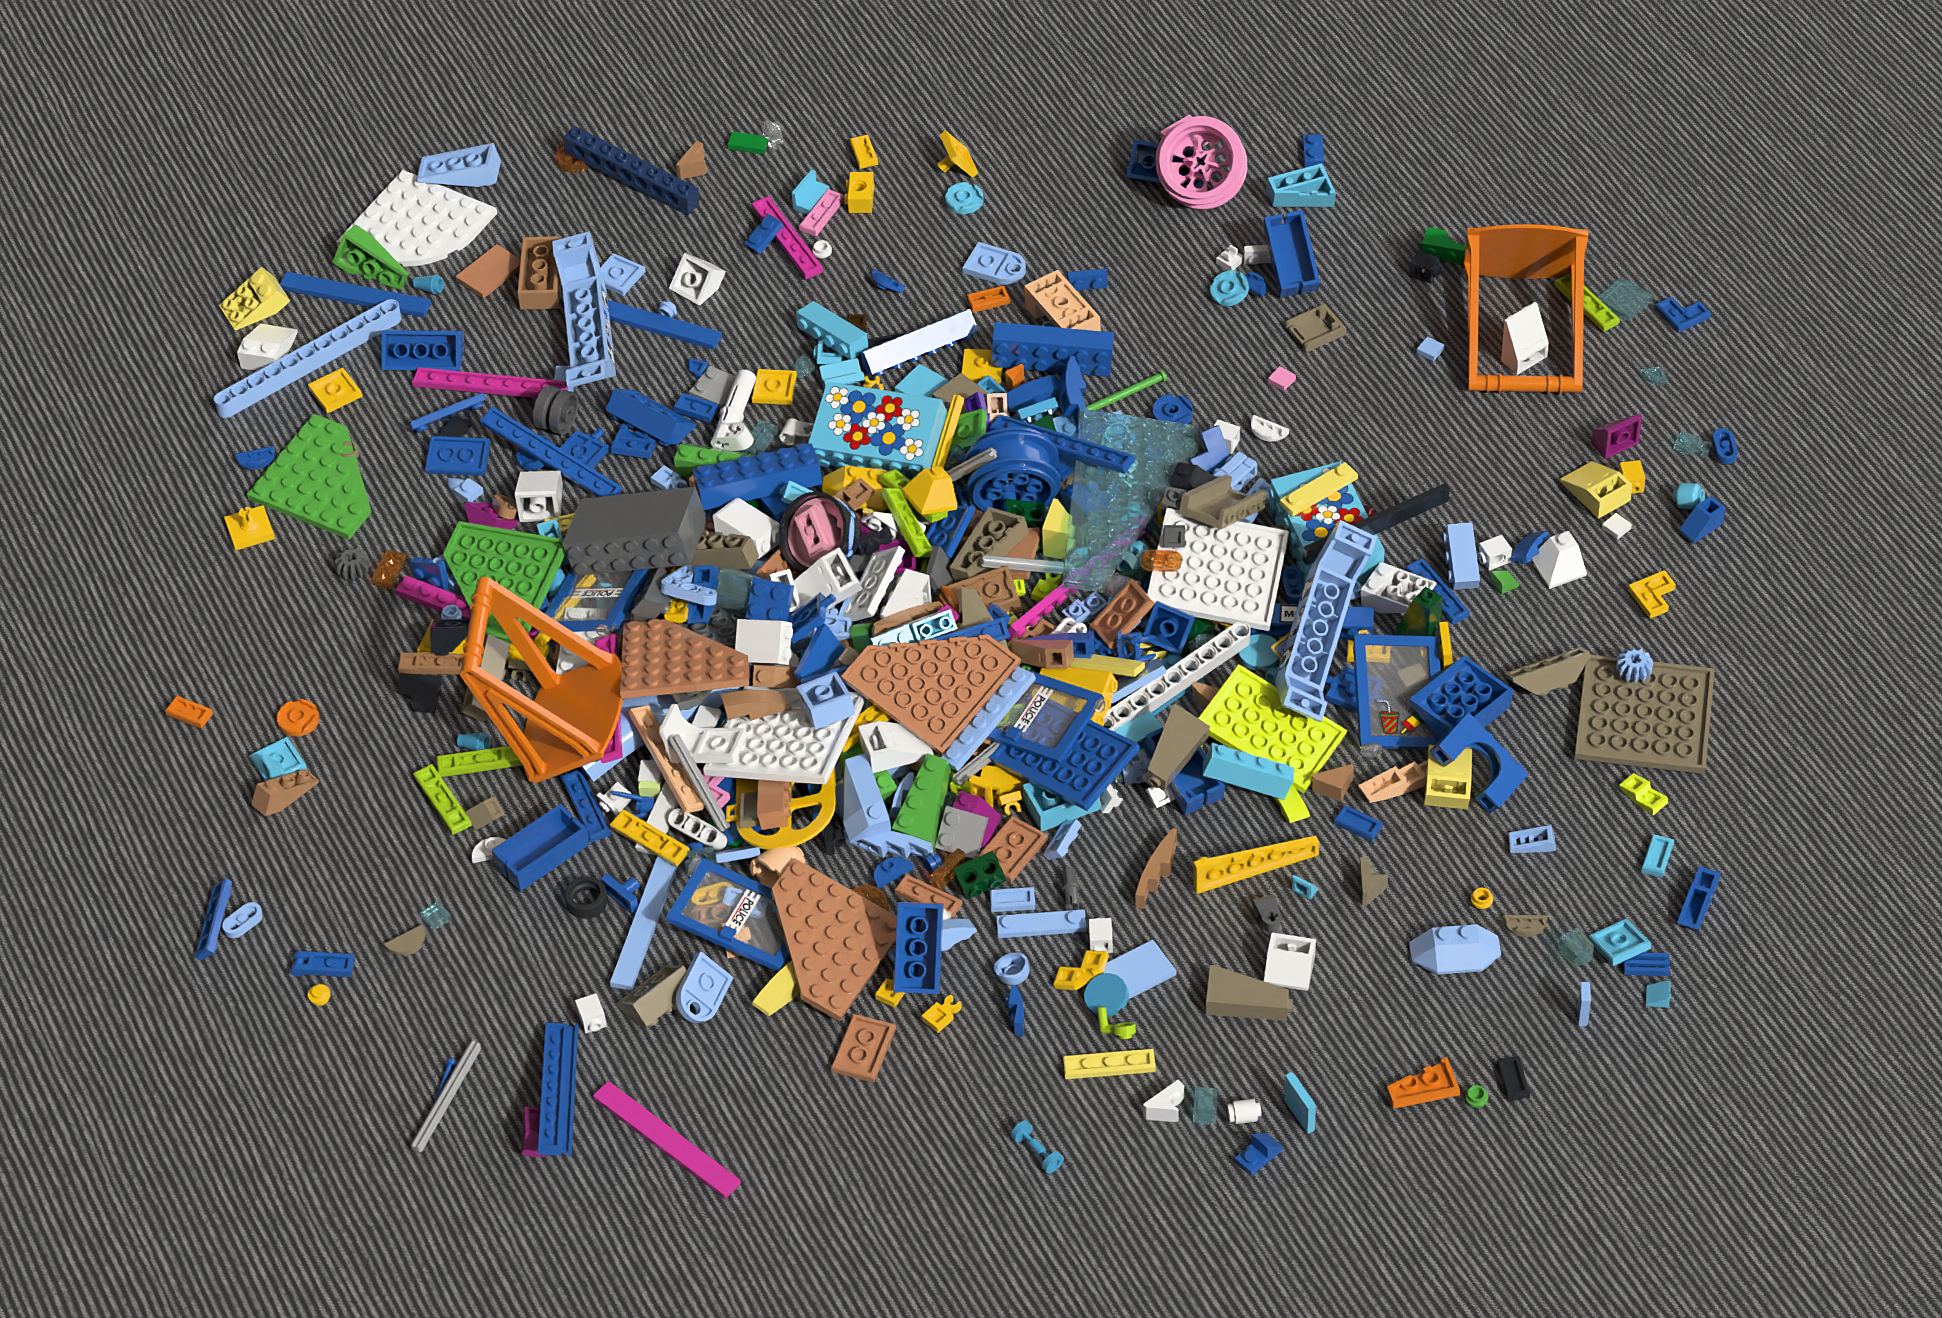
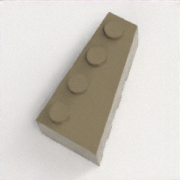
M988 507L949 567L954 582L957 583L991 571L993 568L981 566L982 555L1006 556L1029 534L1025 517Z
M703 530L690 565H715L720 571L752 569L759 554L750 536L737 534L724 536L722 532L709 534L708 530Z

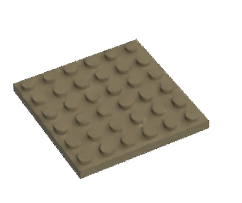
M1590 655L1585 664L1575 759L1705 774L1715 668L1653 662L1650 677H1646L1644 682L1638 680L1635 683L1634 680L1627 682L1626 677L1620 678L1619 672L1616 669L1617 657Z

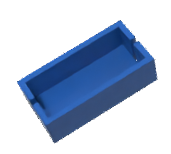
M1303 210L1286 213L1284 224L1282 225V214L1265 217L1263 229L1280 298L1297 295L1299 290L1301 294L1318 291L1320 279Z
M1163 728L1145 735L1144 749L1151 760ZM1201 747L1169 784L1175 800L1185 816L1201 809L1203 803L1207 806L1223 799L1225 785L1222 781L1203 776V761L1206 754Z
M559 804L492 850L494 864L506 877H509V880L521 892L590 845L588 831L576 818L573 819V815L562 804Z

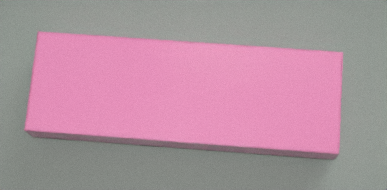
M827 189L799 225L800 231L817 236L844 202L845 196Z

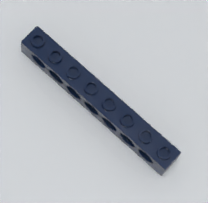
M573 126L563 137L564 153L686 215H689L699 205V188L576 126Z

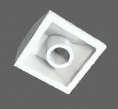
M684 253L669 289L701 305L718 290L726 271L712 263Z
M1569 531L1550 537L1538 549L1539 554L1532 557V564L1549 589L1582 578L1587 574L1579 546Z

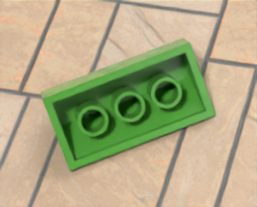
M685 443L679 445L674 457L675 471L679 476L691 477L693 475L692 469L698 468V466H709L718 464L721 461H732L740 457L755 455Z

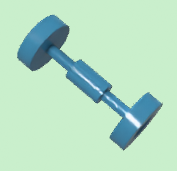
M1027 1120L1017 1124L1011 1132V1137L1016 1142H1022L1027 1139L1029 1146L1038 1155H1043L1046 1158L1042 1163V1168L1048 1174L1056 1171L1063 1163L1064 1157L1058 1151L1048 1155L1045 1152L1046 1149L1035 1138L1032 1139L1029 1136L1033 1126Z

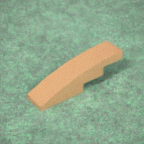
M1427 760L1419 765L1414 761L1399 770L1395 766L1358 785L1359 789L1369 803L1390 799L1424 787L1426 785Z

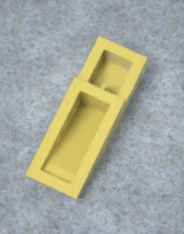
M792 961L784 966L768 982L753 1001L752 1005L768 1016L782 1008L799 994V985L794 976Z

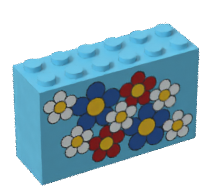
M827 381L808 444L812 443L819 464L822 467L835 466L841 468L846 465L882 469L888 472L896 469L906 478L913 479L923 469L932 467L948 412L941 399Z
M1341 461L1272 479L1271 488L1268 489L1270 502H1268L1269 511L1271 514H1274L1276 525L1281 524L1283 530L1289 531V552L1292 559L1295 558L1296 566L1304 576V584L1313 563L1306 566L1303 562V547L1329 536L1339 520L1353 525L1368 518V515L1352 483L1293 517L1280 505V499L1341 465ZM1377 534L1374 535L1377 539L1372 555L1368 558L1356 580L1359 583L1366 582L1379 563H1384L1385 550Z

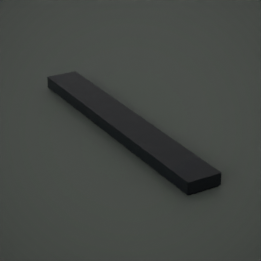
M1446 483L1441 484L1352 526L1372 535L1378 534L1448 502L1449 487ZM1329 536L1303 547V562L1306 566L1315 562Z

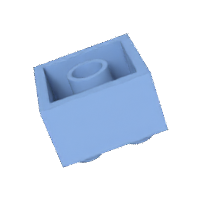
M836 671L797 686L801 706L815 729L826 727L829 724L855 715L851 694Z

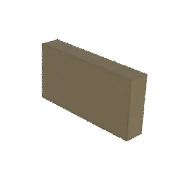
M758 791L740 794L739 824L741 828L760 826L757 815Z

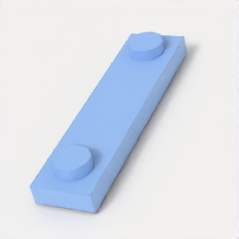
M1085 910L997 916L998 938L1086 932Z

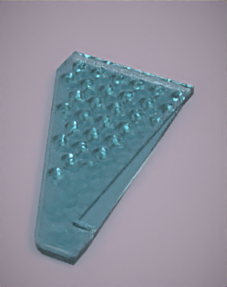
M1079 409V439L1134 455L1135 462L1125 474L1078 459L1075 460L1063 563V587L1096 591L1105 586L1157 512L1163 500L1166 486L1170 487L1171 476L1177 463L1190 464L1188 459L1197 455L1199 450L1197 425Z

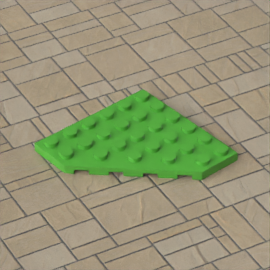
M316 414L310 417L247 493L248 500L348 540L371 514L370 504L356 456L343 457L340 455L341 452L344 454L354 452L352 444L348 446L343 445L345 442H351L347 426Z
M459 521L443 555L469 606L473 604L472 596L475 594L477 580L481 577H488L540 610L566 552L562 544L564 539ZM491 612L488 616L485 636L490 634L513 644ZM517 617L521 625L529 634L532 626Z

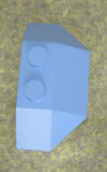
M1477 924L1431 928L1409 942L1412 963L1420 965L1435 974L1483 971L1501 957L1498 936Z

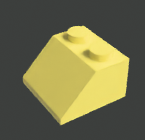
M1053 498L1042 528L1043 556L1067 560L1069 554L1075 548V541L1072 540L1075 527H1072V518L1058 499Z

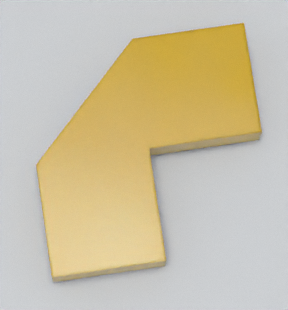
M1086 950L1080 968L1059 967L1054 981L1055 989L1078 990L1096 976L1103 974L1109 957L1107 951Z

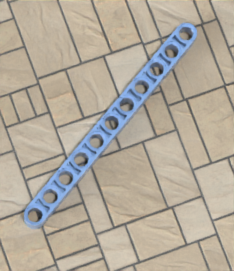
M389 299L217 393L214 397V402L218 415L222 418L233 416L381 334L382 330H388L401 321L398 302Z

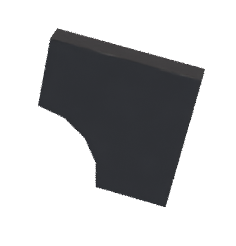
M401 673L397 692L412 700L414 712L435 713L443 678L438 675Z

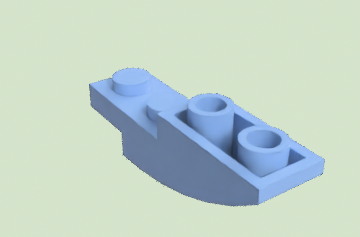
M969 919L943 920L942 951L950 949L957 942L966 940L977 932ZM896 947L888 952V956L894 965Z

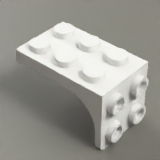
M677 704L671 705L662 725L659 727V736L664 742L665 752L668 754L671 763H680L668 741L670 737L676 734L681 736L695 763H734L747 736L745 728L696 727L683 718Z

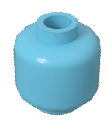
M1681 483L1677 490L1673 491V501L1676 502L1680 509L1693 510L1696 505L1705 500L1704 489H1701L1697 483Z

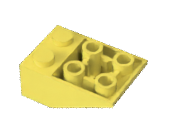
M261 267L219 306L234 330H238L278 313L290 302V299L276 278Z
M1593 461L1560 478V482L1598 519L1631 501L1632 484L1620 472Z
M1429 745L1424 805L1468 809L1471 790L1472 749L1465 748L1453 762L1443 767L1429 752L1435 745Z

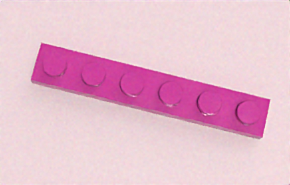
M769 196L752 203V209L761 221L769 213L784 224L774 238L805 279L823 272V266Z

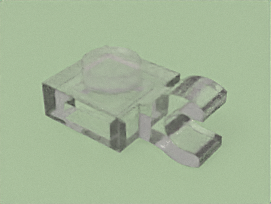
M765 119L761 123L763 136L768 138L769 148L776 151L777 143L783 144L781 126L776 122Z

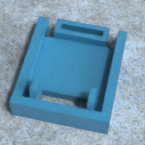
M1053 397L1019 409L1012 418L1027 423L1040 420L1042 418L1041 413H1043L1044 417L1054 413L1058 408L1057 401Z

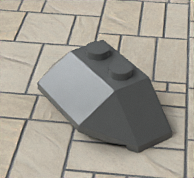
M664 567L656 568L648 577L631 611L632 615L629 622H643L655 619L659 614L664 615L671 605L669 604L673 601L674 597L661 593V581L668 576Z

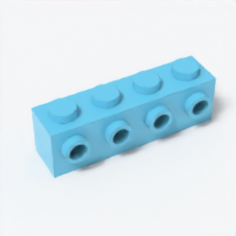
M815 301L796 312L797 325L800 330L805 331L819 341H823L826 346L848 359H854L859 356V352L868 349L867 333Z
M1212 743L1203 761V776L1284 800L1294 781V767Z

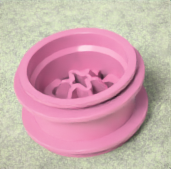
M1196 116L1176 123L1163 136L1156 153V170L1162 185L1177 202L1193 209H1212L1228 202L1242 187L1247 173V156L1239 137L1226 123L1212 117ZM1197 135L1198 145L1194 147L1190 137ZM1222 140L1225 145L1216 151L1217 144ZM1206 142L1212 143V147L1208 151L1202 149L1203 144ZM1193 149L1194 153L1191 157H1185V150ZM1219 155L1226 156L1224 163H1217L1216 160ZM1173 156L1182 158L1184 163H1173ZM1199 159L1204 160L1205 165H1199L1197 161ZM1187 167L1190 169L1188 175H1180L1182 168ZM1231 167L1229 173L1222 171L1221 168ZM1215 174H1221V181L1214 182L1212 180ZM1186 180H1191L1186 188L1181 186ZM1197 180L1204 181L1202 188L1197 189L1194 187ZM1211 182L1214 189L1208 191L1207 183Z

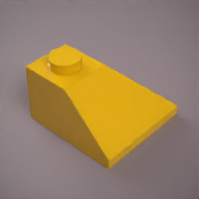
M942 467L923 469L902 489L904 496L921 515L957 510L952 479Z

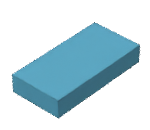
M1653 834L1642 866V873L1663 878L1674 845V839Z

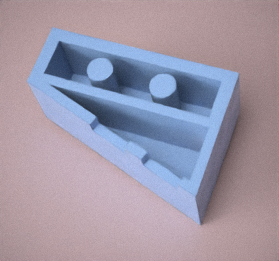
M1472 522L1447 524L1446 532H1443V543L1446 550V564L1449 566L1448 581L1452 583L1453 590L1478 588L1480 576Z

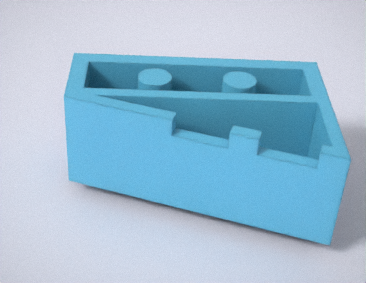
M1322 163L1268 178L1266 192L1273 207H1334L1336 192Z

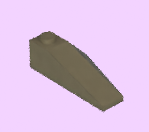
M958 589L959 612L963 623L960 624V630L993 620L976 589ZM1006 640L999 642L1009 650Z

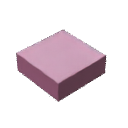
M1279 366L1268 378V383L1285 391L1296 380V375Z

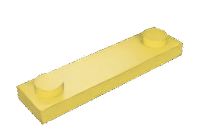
M1344 462L1280 499V505L1293 517L1357 480L1358 474Z

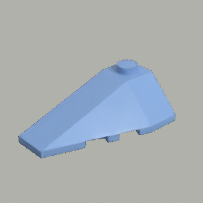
M866 753L845 759L843 824L850 843L891 830L890 819Z

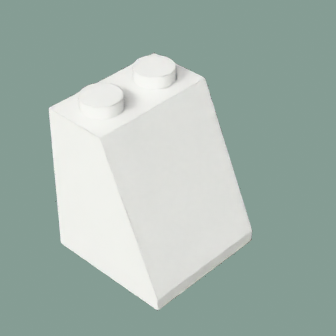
M561 471L520 472L515 491L520 522L544 521V519L561 516L563 489Z
M735 498L713 515L715 533L722 532L724 536L729 534L750 536L759 554L758 559L779 544V523L740 498Z
M737 619L735 650L748 655L749 664L789 665V659L791 658L790 644L793 635L792 623Z

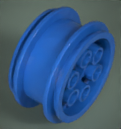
M1007 427L990 431L979 437L972 444L965 456V461L988 448H993L997 451V458L970 472L967 482V492L970 499L984 512H986L988 507L1000 510L1005 498L1045 503V508L1052 503L1053 498L1055 499L1061 488V477L1055 469L1059 461V453L1056 446L1043 433L1024 427Z

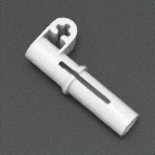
M739 370L737 372L725 406L720 409V419L711 440L713 448L739 451L749 448L753 443V436L745 424L742 423L744 419L743 412L756 381V376L751 371Z

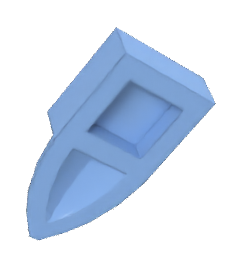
M459 478L447 479L450 490L465 502H473L484 493L483 487L469 478L466 480Z

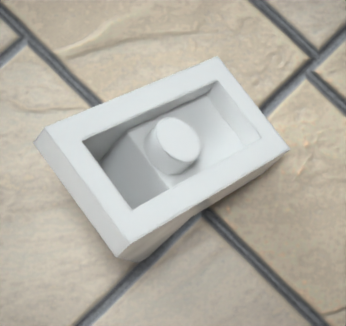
M1177 1080L1143 1104V1117L1146 1120L1178 1122V1109L1175 1106L1180 1104L1184 1098V1085Z

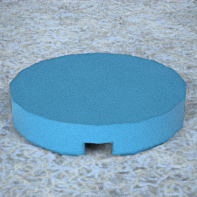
M1112 973L1100 974L1087 985L1084 992L1085 1003L1089 1010L1097 1016V1007L1106 1006L1107 1017L1114 1016L1118 1013L1117 1011L1126 1006L1129 998V989L1124 980L1118 975Z

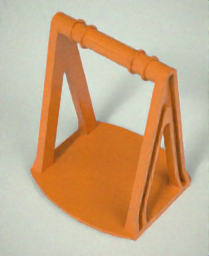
M1531 224L1467 228L1463 271L1468 283V391H1486V393H1489V391H1499V393L1501 391L1547 392V394L1550 392H1559V394H1562V392L1582 393L1584 259L1588 242V229ZM1570 274L1573 376H1562V374L1560 376H1550V374L1547 376L1501 375V373L1499 375H1489V373L1487 375H1477L1479 275L1500 278L1537 279L1562 277Z
M488 577L479 578L475 594L472 596L473 604L470 606L471 616L466 643L463 645L464 653L461 655L460 676L522 762L528 780L538 783L603 758L604 751L615 731L623 702L620 695L621 662L618 656L598 649ZM491 612L542 685L534 701L479 667L483 661L481 655L484 653L483 643L488 616ZM517 617L590 664L558 675L549 666ZM502 703L528 718L524 734Z

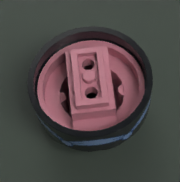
M818 491L808 492L797 497L785 510L779 526V544L783 556L793 567L802 571H806L821 557L837 548L841 549L848 562H850L852 556L857 553L859 537L862 536L859 520L850 504L838 497Z

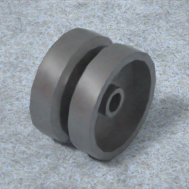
M546 385L539 393L533 410L534 425L544 430L550 429L554 433L565 435L575 421L578 410V396L574 392L561 391L557 387Z

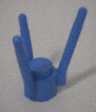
M614 790L610 791L612 795L632 799L631 801L637 802L636 811L641 813L634 816L639 819H648V814H651L655 805V797L638 796Z

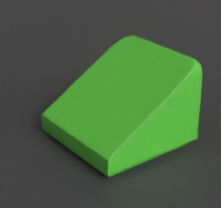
M1508 571L1491 572L1490 581L1501 594L1519 587V583Z

